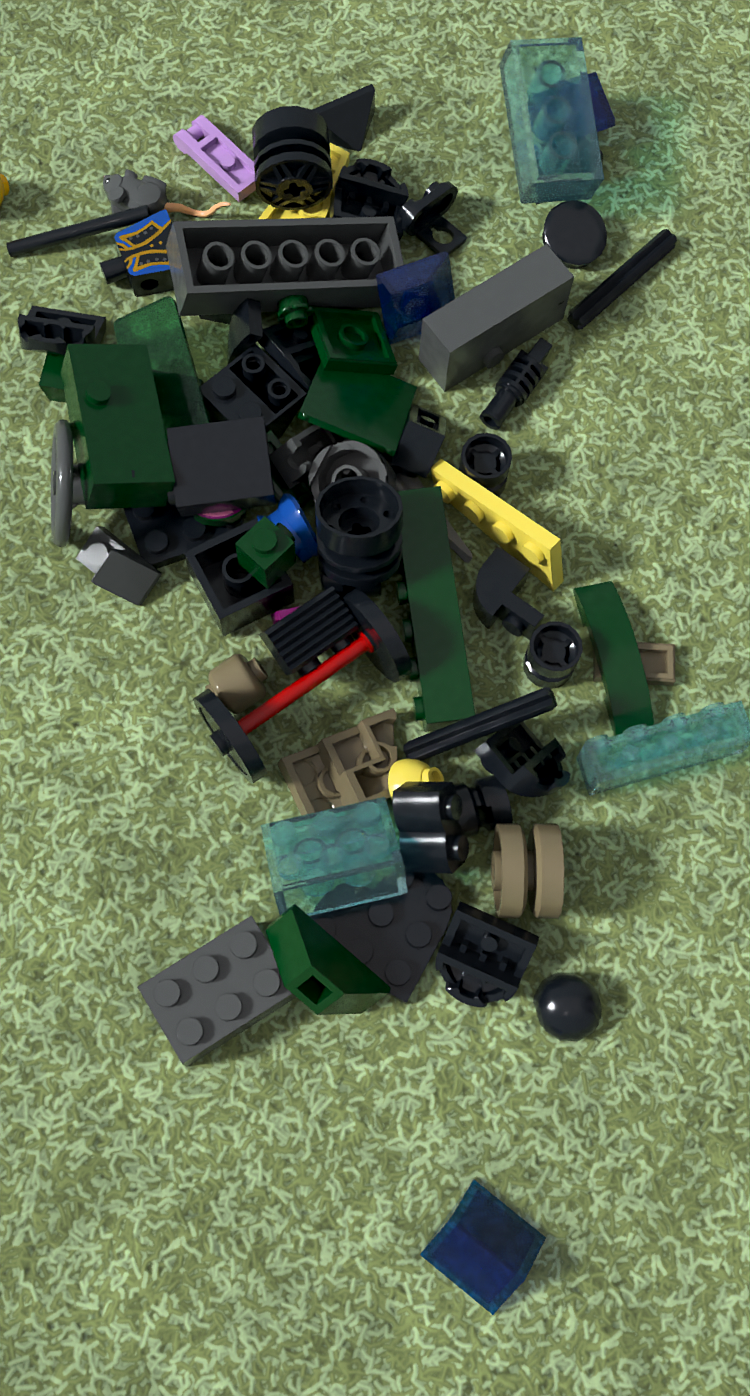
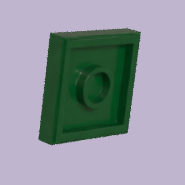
M311 306L314 309V314L308 318V325L324 370L394 375L398 364L378 312Z

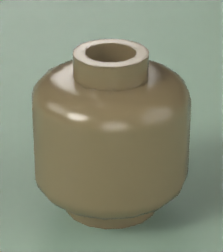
M234 654L209 672V684L205 688L206 690L210 689L231 713L240 714L265 697L266 687L263 681L268 678V675L255 657L248 661L243 655Z

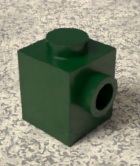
M264 516L235 543L238 563L266 589H269L296 563L295 538L283 524L277 523L275 525Z

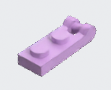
M200 115L192 121V126L189 129H181L173 135L177 148L194 159L238 202H241L256 190L254 162L205 116Z

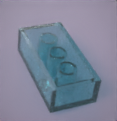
M582 37L510 40L499 66L521 204L591 199L603 182L604 173Z

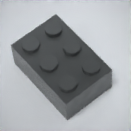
M252 915L138 986L140 993L175 1053L186 1067L296 998L295 995L284 987L271 946Z

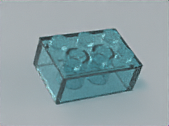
M385 797L261 825L271 883L279 915L283 914L293 904L297 905L308 916H313L408 893L403 859Z

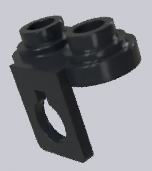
M449 181L443 183L433 182L425 191L422 199L417 201L409 199L399 212V217L402 219V229L410 236L415 235L442 258H446L462 246L467 239L465 234L442 216L452 206L458 193L457 187ZM434 228L437 231L449 233L452 236V242L448 244L437 242L433 238V231L431 229Z

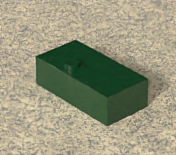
M68 344L61 376L86 509L165 507L168 501L167 492H172L175 477L147 345Z

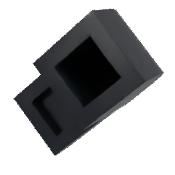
M498 546L478 572L473 592L475 613L481 623L488 629L499 618L508 632L517 637L523 635L530 640L533 632L541 625L544 618L541 612L516 596L526 583L530 568Z

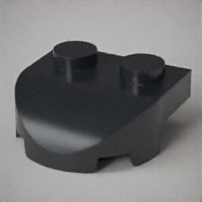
M357 159L354 165L349 167L344 165L340 171L331 193L330 218L393 216L400 242L403 236V229L399 212L409 197L407 186L405 183L399 185L391 176L392 169L384 163L372 159Z
M32 306L28 315L19 314L18 317L21 348L65 356L68 344H100L106 332V317Z
M524 721L497 731L474 750L481 759L483 767L493 774L507 790L519 796L541 797L550 795L565 786L570 779L571 774L568 771H564L561 764L566 754L557 739L554 738L543 746Z
M460 901L437 953L436 971H440L441 976L446 982V991L462 1003L474 1007H486L489 1002L504 999L506 1002L518 990L521 978L537 947L540 936Z

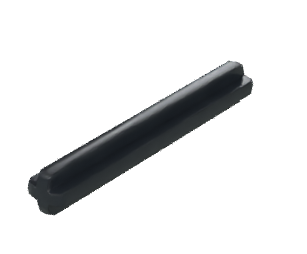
M669 229L660 231L571 309L567 318L568 322L577 330L583 329L674 249L677 237Z
M544 687L410 740L404 744L403 750L407 759L422 761L549 712L557 706V701L551 688Z

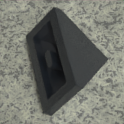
M372 84L312 109L326 121L329 129L330 143L338 147L361 151L375 113V88Z

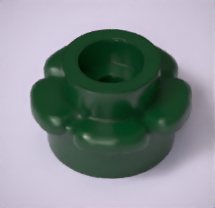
M303 295L287 296L280 300L277 305L279 310L277 320L279 323H286V327L289 329L304 327L309 322L308 318L314 314L313 307H309L307 297Z

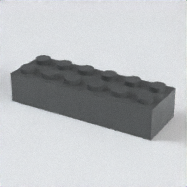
M393 216L173 221L166 243L179 316L233 314L238 306L247 298L261 303V313L279 312L278 302L291 295H303L307 297L309 306L339 309L395 307L409 285Z

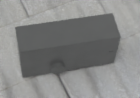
M545 244L423 318L419 361L444 392L484 367L488 369L493 368L502 361L505 354L563 319L574 280L573 274L550 247Z

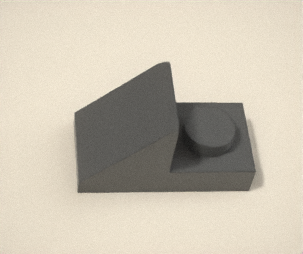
M96 526L76 557L78 561L95 573L91 580L92 583L138 606L142 605L162 575L159 570L109 530L101 526Z

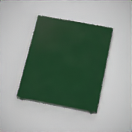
M320 362L297 418L350 440L361 442L374 450L394 457L417 386L386 374L324 370Z

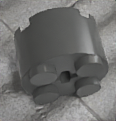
M352 440L330 445L323 449L314 459L309 471V486H311L315 503L319 493L330 483L350 476L377 478L391 485L394 489L396 487V473L387 458L379 451L361 442Z

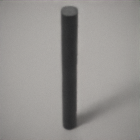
M143 205L6 243L7 250L11 257L133 225L151 216L148 205Z

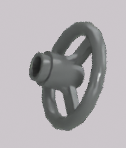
M64 419L59 420L54 425L51 457V535L53 543L58 547H64L69 543L72 509L78 505H85L78 464H73L72 428L70 422Z

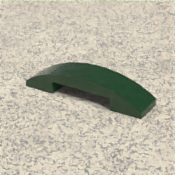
M608 581L574 588L573 593L583 627L587 626L607 695L604 702L614 737L653 730L655 728L653 711L641 655L627 612L613 582Z

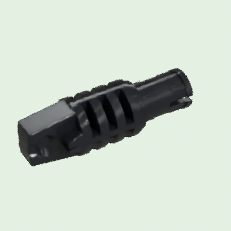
M540 337L529 353L522 349L496 383L495 396L486 409L481 412L480 419L483 424L493 430H499L512 409L524 404L548 370V367L542 362L551 350L552 344Z

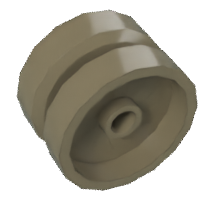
M518 823L496 824L491 856V883L497 918L519 919L526 909L527 893L530 910L537 919H558L560 917L564 897V850L558 824L535 823L530 830L528 843H526L525 833Z

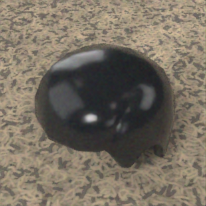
M556 972L542 980L534 995L533 1003L540 1025L547 1033L559 1041H580L591 1035L599 1025L602 1012L599 995L594 986L581 976L574 973Z

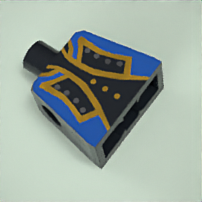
M166 209L115 234L114 241L118 257L99 263L107 285L128 278L136 297L174 290L166 251V243L172 227V221Z

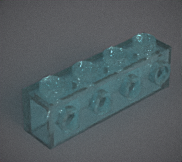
M742 701L724 705L723 702L708 705L702 708L700 712L688 716L685 713H678L663 719L662 723L652 726L639 724L624 730L623 734L612 737L604 734L590 738L584 742L576 759L588 794L591 796L743 753L750 746V722Z

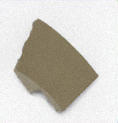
M394 708L366 718L355 727L323 738L317 745L283 757L277 763L311 837L353 819L391 799L388 789V776L391 766L397 761V746H394V723L396 721Z

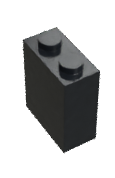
M264 416L167 428V443L175 477L174 487L171 492H167L170 506L176 505L181 517L276 505Z

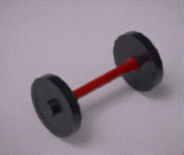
M353 589L341 598L349 609L350 614L359 624L360 628L351 633L355 640L239 721L232 716L225 705L210 689L205 690L193 699L199 714L212 733L209 735V738L222 756L227 754L236 768L251 784L264 777L267 771L247 734L365 653L374 666L394 683L399 682L412 673V662L398 633L378 606L362 591Z

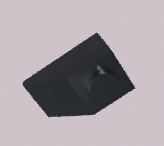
M412 403L394 457H391L390 462L396 465L395 469L399 473L411 478H416L417 475L427 478L446 435V418Z

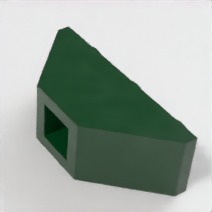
M293 904L268 925L266 934L284 987L317 1015L362 1014L389 994L391 987L297 905Z

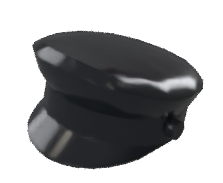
M569 200L561 202L548 213L544 223L542 239L543 244H547L567 268L578 269L586 267L602 254L607 242V231L601 215L595 208L583 201Z

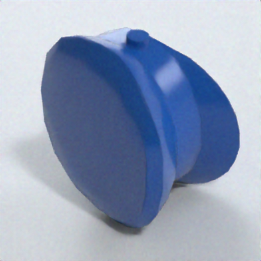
M283 493L277 509L266 517L275 525L277 523L283 524L293 534L295 538V553L305 563L311 557L317 556L316 535L297 500L291 494ZM257 515V520L260 521L264 516Z

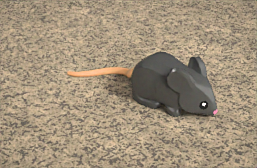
M126 169L123 177L119 174L105 175L103 178V189L111 203L112 214L148 205L151 215L166 209L168 213H183L205 218L213 215L221 207L231 206L229 202H219L209 210L199 211L183 204L169 203V199L166 196L167 185L165 182L144 175L142 180L137 179V174Z

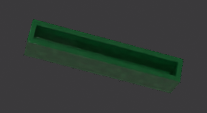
M441 486L397 491L401 496L403 505V528L401 531L403 541L401 546L402 560L399 566L402 581H396V590L399 605L406 604L408 619H402V634L404 643H411L413 657L410 658L412 673L408 676L410 682L417 681L419 696L413 697V711L415 721L423 722L424 732L436 731L475 715Z

